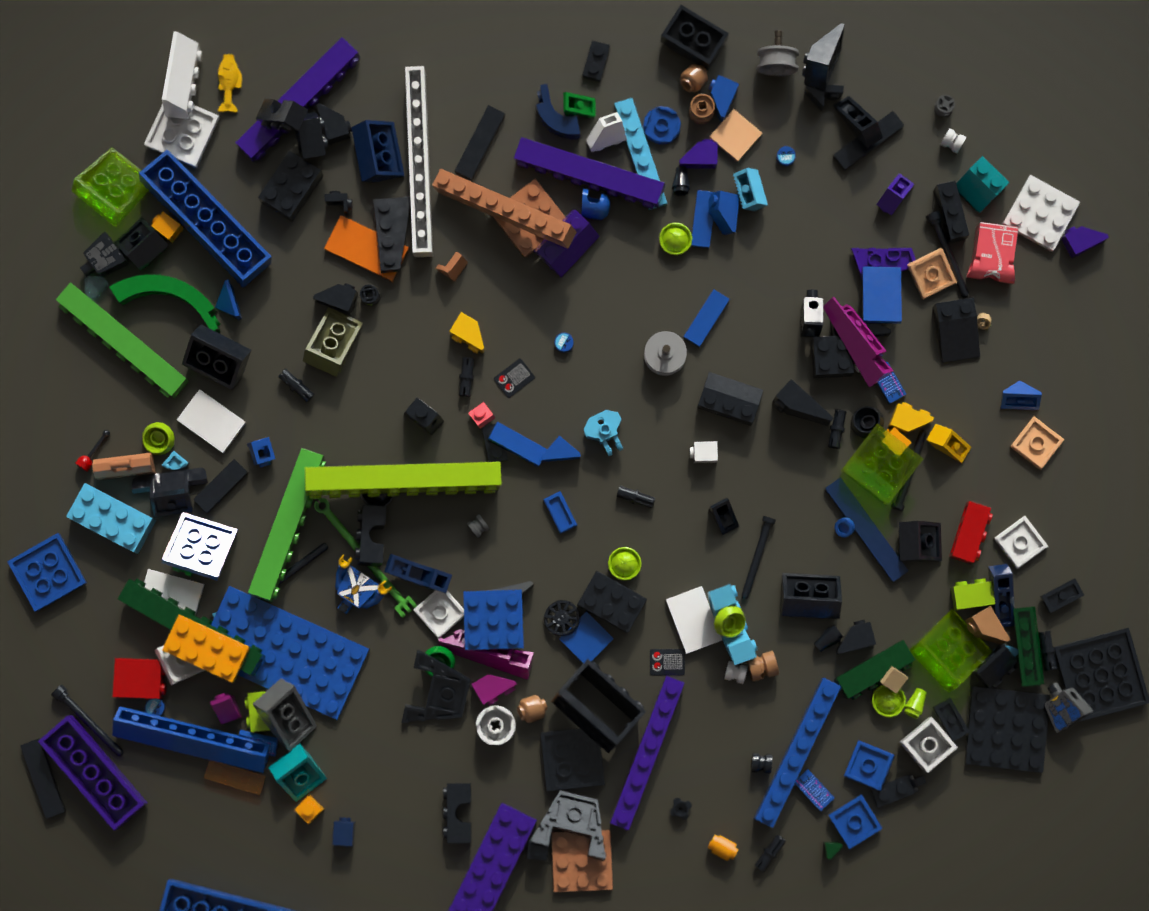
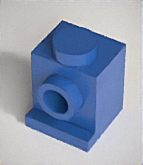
M269 437L247 443L254 465L259 464L260 467L271 464L270 460L275 459ZM259 450L263 451L262 457L258 455Z

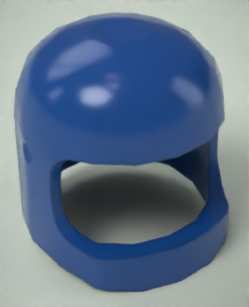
M583 188L581 215L584 218L596 220L606 218L610 209L609 197L601 193L600 198H591L588 194L589 189Z

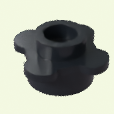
M675 798L670 814L673 817L679 816L682 820H686L689 817L688 812L692 804L690 801L684 802L680 798Z

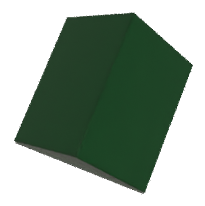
M823 842L825 857L831 860L843 845L837 842Z

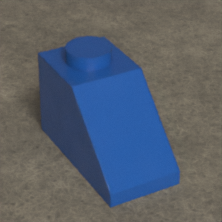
M718 75L716 80H712L708 90H711L710 97L714 100L715 111L719 121L723 122L736 95L739 83Z
M717 191L711 193L709 198V213L722 234L735 233L740 195Z

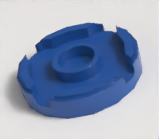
M657 107L649 111L644 118L643 128L645 135L656 144L670 143L680 133L681 122L678 114L669 107Z

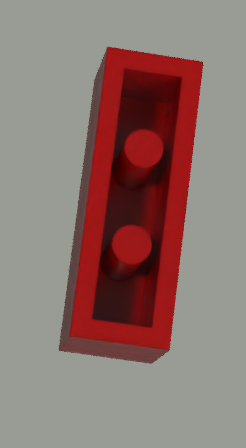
M972 501L966 502L949 555L950 558L969 564L979 560L981 554L979 546L981 542L984 543L987 532L984 530L986 524H990L993 515L990 513V507Z

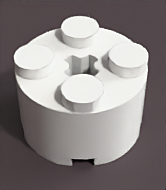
M490 706L479 714L476 721V729L484 742L491 745H501L509 741L514 735L516 722L508 709L501 706ZM499 720L501 729L493 731L491 722Z

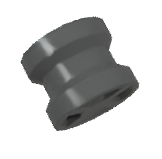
M950 95L940 96L934 106L937 115L941 117L949 116L955 107V100Z
M479 514L474 521L467 523L477 538H480L484 531L488 532L490 530Z

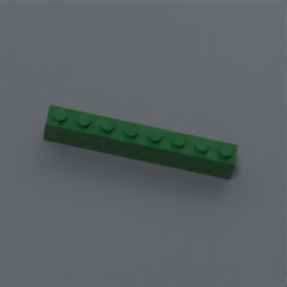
M138 578L135 581L129 579L117 598L172 630L178 615H182L244 644L246 641L238 635H235V637L228 635L229 630L220 625L218 628L211 625L213 621L204 616L200 619L195 616L196 612L188 607H185V609L179 607L180 602L171 597L168 600L162 597L163 593L155 588H152V590L146 588V583ZM252 644L240 670L254 676L265 658V655L261 653L262 649Z

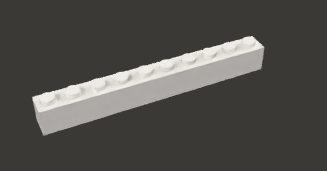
M424 66L405 67L412 250L414 257H433L426 72Z

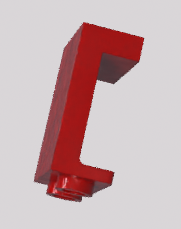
M115 658L113 697L163 699V695H166L164 676L167 675L160 661L156 659Z

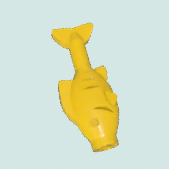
M224 54L218 68L219 91L224 90V103L220 105L218 112L228 111L237 113V108L232 103V90L234 87L241 88L242 75L234 60V55Z

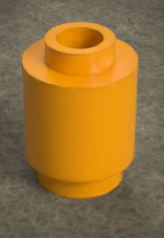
M714 835L708 846L711 853L726 861L729 859L733 860L738 851L735 848L736 843L721 835Z

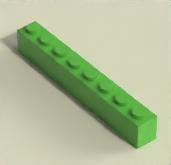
M71 282L56 298L60 303L58 307L66 314L70 311L75 315L72 318L79 325L83 323L89 327L87 331L95 338L99 335L103 339L101 342L109 350L112 347L118 352L115 355L124 362L126 359L132 363L130 367L138 374L142 371L147 375L144 379L151 385L155 383L161 387L159 391L167 398L171 395L175 399L188 384L189 380Z
M301 448L248 593L251 596L272 602L273 598L277 599L280 588H278L279 582L284 580L287 572L285 569L286 563H290L293 556V551H291L293 544H297L300 533H298L299 528L304 526L307 518L304 514L313 502L310 496H306L305 467H326L323 455Z

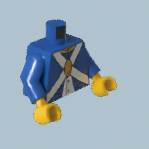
M343 554L338 560L339 566L335 580L337 594L344 598L338 609L347 614L353 605L361 610L362 608L368 609L379 604L386 593L392 590V587L390 586L386 589L384 587L386 581L377 584L350 565L352 562L351 557L348 562L344 561Z

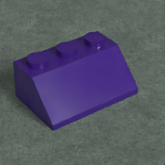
M572 210L562 220L571 224L577 232L568 249L545 239L533 251L560 278L600 237L591 224L576 210Z

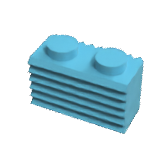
M746 168L733 174L743 209L756 211L768 206L758 170Z

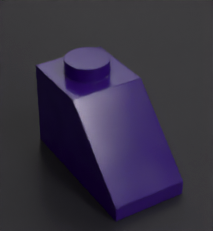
M704 139L702 142H698L679 160V166L689 169H716L718 142H713L711 139Z
M899 173L876 205L883 212L892 215L914 186V183Z
M1074 226L1065 231V235L1061 240L1071 258H1074L1105 242L1109 236L1108 234L1083 226L1077 229Z

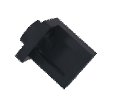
M330 191L329 194H325L327 206L344 205L345 216H349V210H353L352 199H349L347 193Z

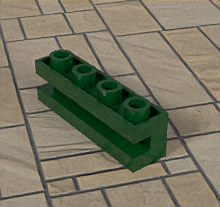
M1036 607L1014 608L1022 686L1044 684Z
M901 640L835 678V681L841 686L845 698L849 699L851 697L854 700L863 695L861 691L868 688L870 691L879 686L878 681L882 680L891 666L897 670L902 669V671H905L913 666L911 662L915 661V658L905 641Z

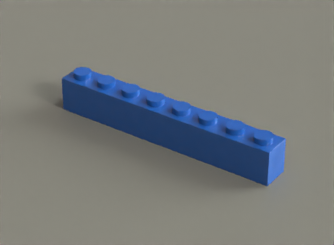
M821 678L754 819L772 828L774 827L841 688L840 685L826 678Z
M120 706L113 719L112 736L261 773L264 772L269 759L270 743Z

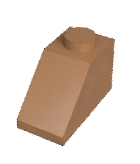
M991 606L965 620L969 632L976 638L999 645L1010 640Z

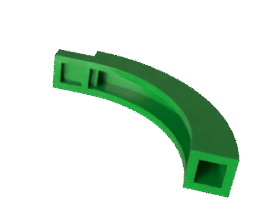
M139 275L126 278L109 287L122 306L132 300L149 295H166L183 300L199 312L209 329L217 333L221 332L218 327L221 325L215 315L211 317L217 311L210 301L193 286L179 279L164 275Z

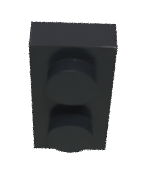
M592 40L582 74L583 78L601 81L610 49L609 44Z
M495 424L482 427L489 462L508 461L506 449L488 440Z
M1076 578L1040 597L1048 612L1052 613L1084 596V593Z
M951 698L933 707L952 741L970 732Z

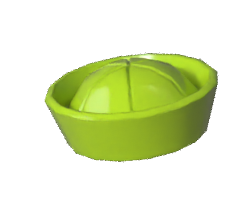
M671 223L662 229L659 241L665 252L672 255H680L690 248L692 235L685 225Z
M152 423L142 433L143 446L153 455H164L174 445V433L164 423Z
M628 547L614 550L608 560V568L611 574L623 581L636 577L642 565L639 554Z
M730 605L720 610L714 620L716 633L731 638L739 635L746 624L741 608Z
M880 685L872 695L873 708L883 717L891 718L897 716L905 707L906 698L901 689L895 693L886 686Z

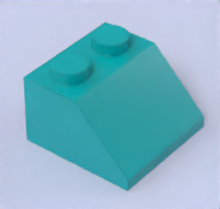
M982 156L959 179L956 185L959 194L980 214L1010 182Z
M298 744L290 752L269 766L275 780L295 802L327 779L301 744Z

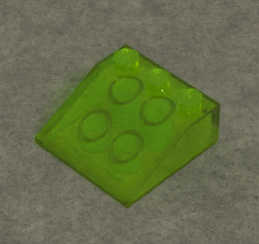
M113 147L108 149L76 176L72 186V192L114 226L131 212L149 190L139 180V172L142 170Z
M877 423L840 471L887 506L923 461V458Z
M953 608L909 649L914 657L948 693L960 686L992 652L980 638H976L969 632L967 623Z

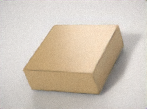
M891 666L880 682L897 693L908 677Z

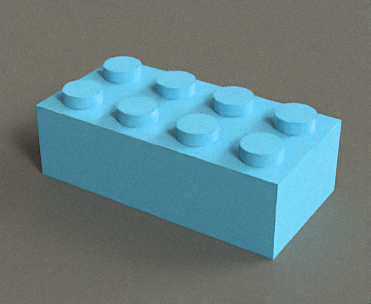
M84 483L66 516L136 554H139L156 522L155 519Z

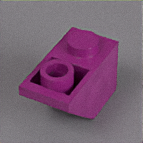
M488 674L471 685L483 705L488 703L490 706L499 700V695L503 693L508 695L515 691L514 686L517 683L514 680Z
M222 693L215 696V700L210 702L221 724H227L242 718L234 695Z

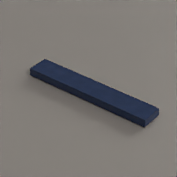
M840 477L825 488L826 492L844 517L854 522L855 532L889 579L894 582L907 573L908 569L900 561L898 555Z

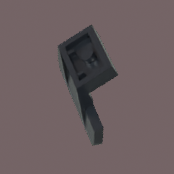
M194 468L138 476L132 480V493L150 492L154 517L193 512L189 486L208 483L207 473L204 468Z

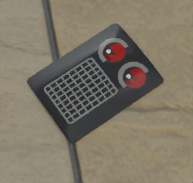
M521 358L494 377V380L508 398L535 379L534 374Z
M650 649V675H685V650Z

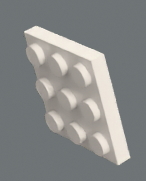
M162 104L144 145L160 153L168 149L177 160L197 168L220 117L193 105V112H189L188 119L166 117Z
M1030 175L1002 225L1018 227V234L1053 252L1080 202Z

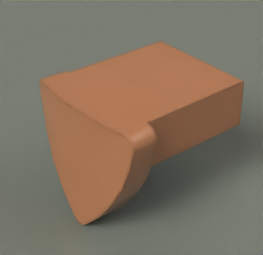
M456 252L446 266L438 264L435 269L456 281L468 262L461 254Z

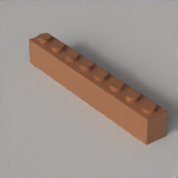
M440 169L432 184L437 192L564 248H569L577 233L569 223L443 169Z

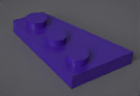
M851 248L861 280L863 266L901 267V272L909 270L907 264L916 260L912 248Z

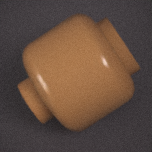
M691 64L681 74V86L688 92H698L708 82L706 68L702 65Z
M537 695L522 699L519 702V706H517L519 717L527 723L543 719L545 710H547L545 700L540 699Z

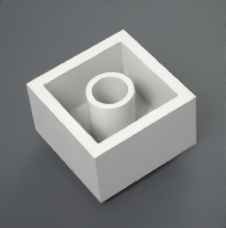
M928 717L899 742L926 773L958 748L932 717Z

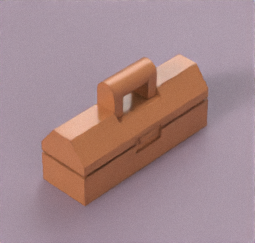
M152 453L94 459L92 464L93 473L97 480L155 474L154 455Z

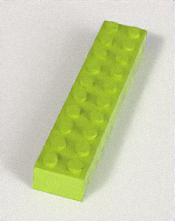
M501 462L305 467L306 496H310V499H320L321 495H329V498H341V495L358 498L360 494H368V497H379L380 494L387 493V496L390 497L399 496V493H407V496H417L419 492H426V495H438V492H445L446 495H455L458 491H465V494H476V491L492 494L499 490L501 486Z

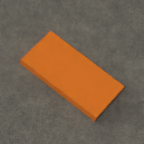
M341 215L324 250L393 282L397 272L381 273L377 232ZM405 245L403 249L402 262L409 250V247Z

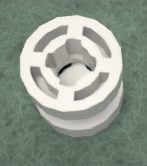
M949 128L940 145L951 148L957 154L966 137L962 134H956L954 130Z
M728 661L724 679L729 681L736 679L737 683L743 684L748 666L744 664L738 666L734 665L732 661Z

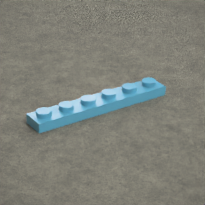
M633 98L614 103L616 112L619 114L627 137L626 142L637 174L660 181ZM664 192L659 207L667 205Z

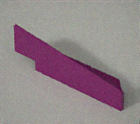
M832 297L823 306V309L867 385L871 387L893 372L892 368L881 358L886 350L848 304L841 306L836 298Z
M461 629L455 631L452 636L445 639L441 637L438 640L439 646L448 648L454 655L526 680L529 678L534 652L515 650V648L465 650V630Z

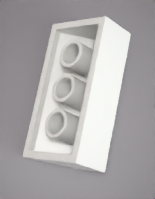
M176 31L173 33L162 102L166 117L188 119L189 112H193V101L191 99L192 95L195 96L196 84L194 82L199 77L197 64L202 60V51H199L197 42Z

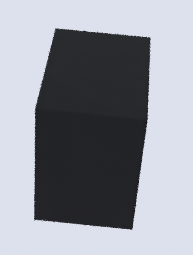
M728 498L709 507V511L722 535L739 527Z

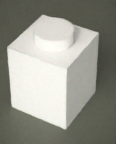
M717 441L694 442L693 447H690V458H694V463H717Z

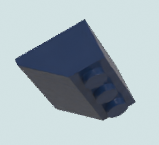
M364 120L351 127L362 182H380L405 176L394 122Z

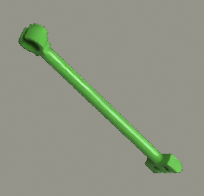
M325 498L318 499L320 503L326 504V508L323 510L319 508L320 504L315 501V510L328 518L354 551L355 548H359L358 542L330 510L328 500ZM367 566L381 583L386 581L384 583L386 589L390 586L392 587L389 593L398 603L394 608L402 618L406 615L401 609L405 608L408 613L412 611L407 604L410 603L412 607H417V604L410 596L405 599L378 567Z

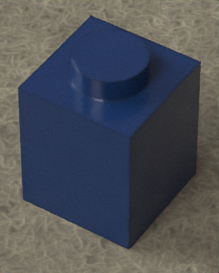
M339 817V821H334L332 845L353 846L355 822H352L351 818Z

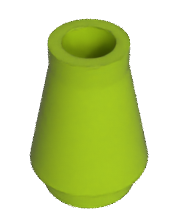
M916 688L904 707V713L918 719L922 715L927 692Z

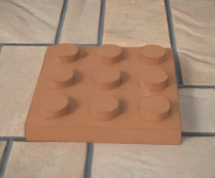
M536 179L510 197V199L559 220L565 218ZM493 217L524 258L530 255L545 240Z
M601 830L604 838V851L606 852L605 861L587 857L590 844L589 837L568 832H552L554 892L613 890L610 830Z

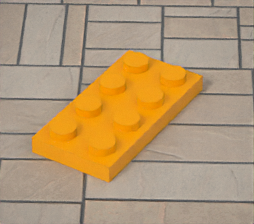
M178 615L162 650L234 683L250 647L191 619Z

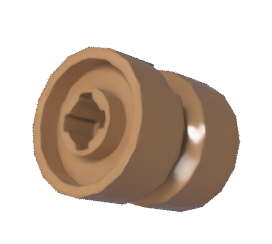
M707 94L696 95L690 104L689 115L691 120L697 124L708 123L714 114V100Z
M773 651L762 653L761 657L757 656L746 661L752 682L762 680L764 676L769 678L779 675Z

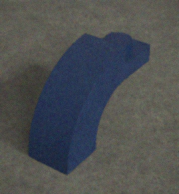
M540 85V91L537 92L538 101L541 104H536V110L542 124L551 133L559 137L580 139L577 116L568 117L556 112L551 104L548 85Z
M390 554L384 570L385 573L443 593L447 592L452 578L451 574Z

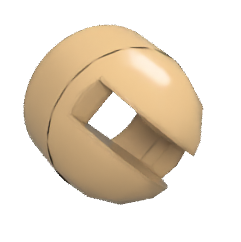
M980 313L977 316L978 328L988 329L991 326L989 314Z

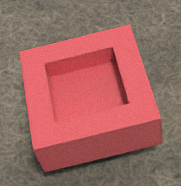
M484 402L468 413L479 429L495 419V416Z

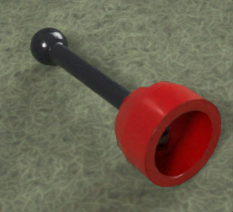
M108 430L103 431V436L88 456L84 455L77 459L75 462L77 466L86 472L89 471L92 466V455L104 439L110 436Z

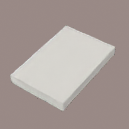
M200 389L177 419V421L222 453H225L246 424L244 420Z
M148 569L144 581L146 588L150 590L155 588L163 593L162 597L168 600L171 597L180 602L179 607L183 609L188 607L197 613L205 584Z
M702 586L666 599L686 654L722 641L721 635L716 633L714 629L715 619Z

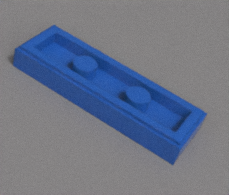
M697 190L692 244L690 247L710 248L713 218L709 213L708 201L711 193L714 192Z
M713 289L683 338L700 347L730 299Z
M496 422L488 437V440L537 467L542 461V455L547 451L546 448L499 422Z

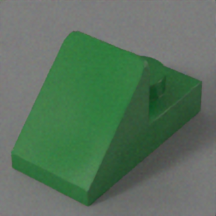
M564 92L563 111L565 116L596 117V98Z

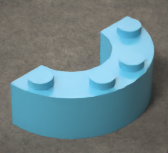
M728 584L707 593L714 619L719 611L727 606L733 605L741 608L735 598L738 594L734 585ZM745 624L743 631L735 637L721 636L734 665L757 657L755 652L758 649L755 641L750 640L746 632L748 630L747 624Z

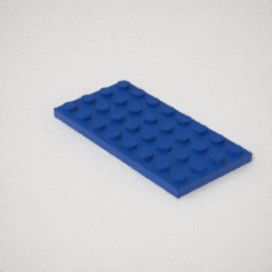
M231 586L228 587L211 624L216 628L220 625L229 630L228 635L232 637L238 635L245 639L244 644L249 647L253 644L262 649L261 653L265 655V658L256 674L251 676L239 670V676L267 689H270L278 680L283 679L296 687L307 707L338 720L370 650Z

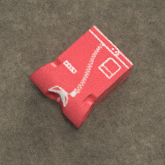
M980 222L976 226L972 263L966 278L982 280L990 277L997 282L1014 284L1015 272L1013 262L1018 227Z

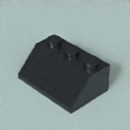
M709 372L697 408L752 426L763 390Z
M782 573L781 616L840 619L842 606L840 576Z

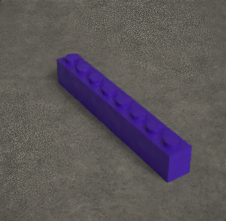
M341 37L278 102L282 104L283 100H289L298 103L306 109L313 108L319 102V98L332 89V85L336 81L343 79L346 75L345 72L350 67L353 68L357 65L360 58L359 53ZM257 121L235 143L245 155L255 162L256 160H261L266 154L265 151L270 146L274 147L279 142V137L283 133L287 134L288 131L283 129L278 131L274 128L269 130L262 127L261 122Z
M523 137L520 138L514 156L515 162L522 168L528 169L529 166L535 168V171L541 174L551 173L554 178L559 180L564 178L570 179V182L575 185L581 186V184L589 186V189L597 192L601 189L607 191L606 194L609 196L617 197L619 195L625 197L624 200L631 203L638 201L642 203V206L653 209V206L659 207L665 189L664 182Z
M665 676L611 818V824L629 830L684 682Z

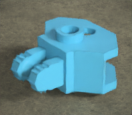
M605 410L588 419L584 427V434L587 439L599 441L608 456L613 455L607 443L611 439L614 440L615 446L619 451L623 450L617 433L622 420L618 412ZM603 420L604 423L599 424L598 421Z

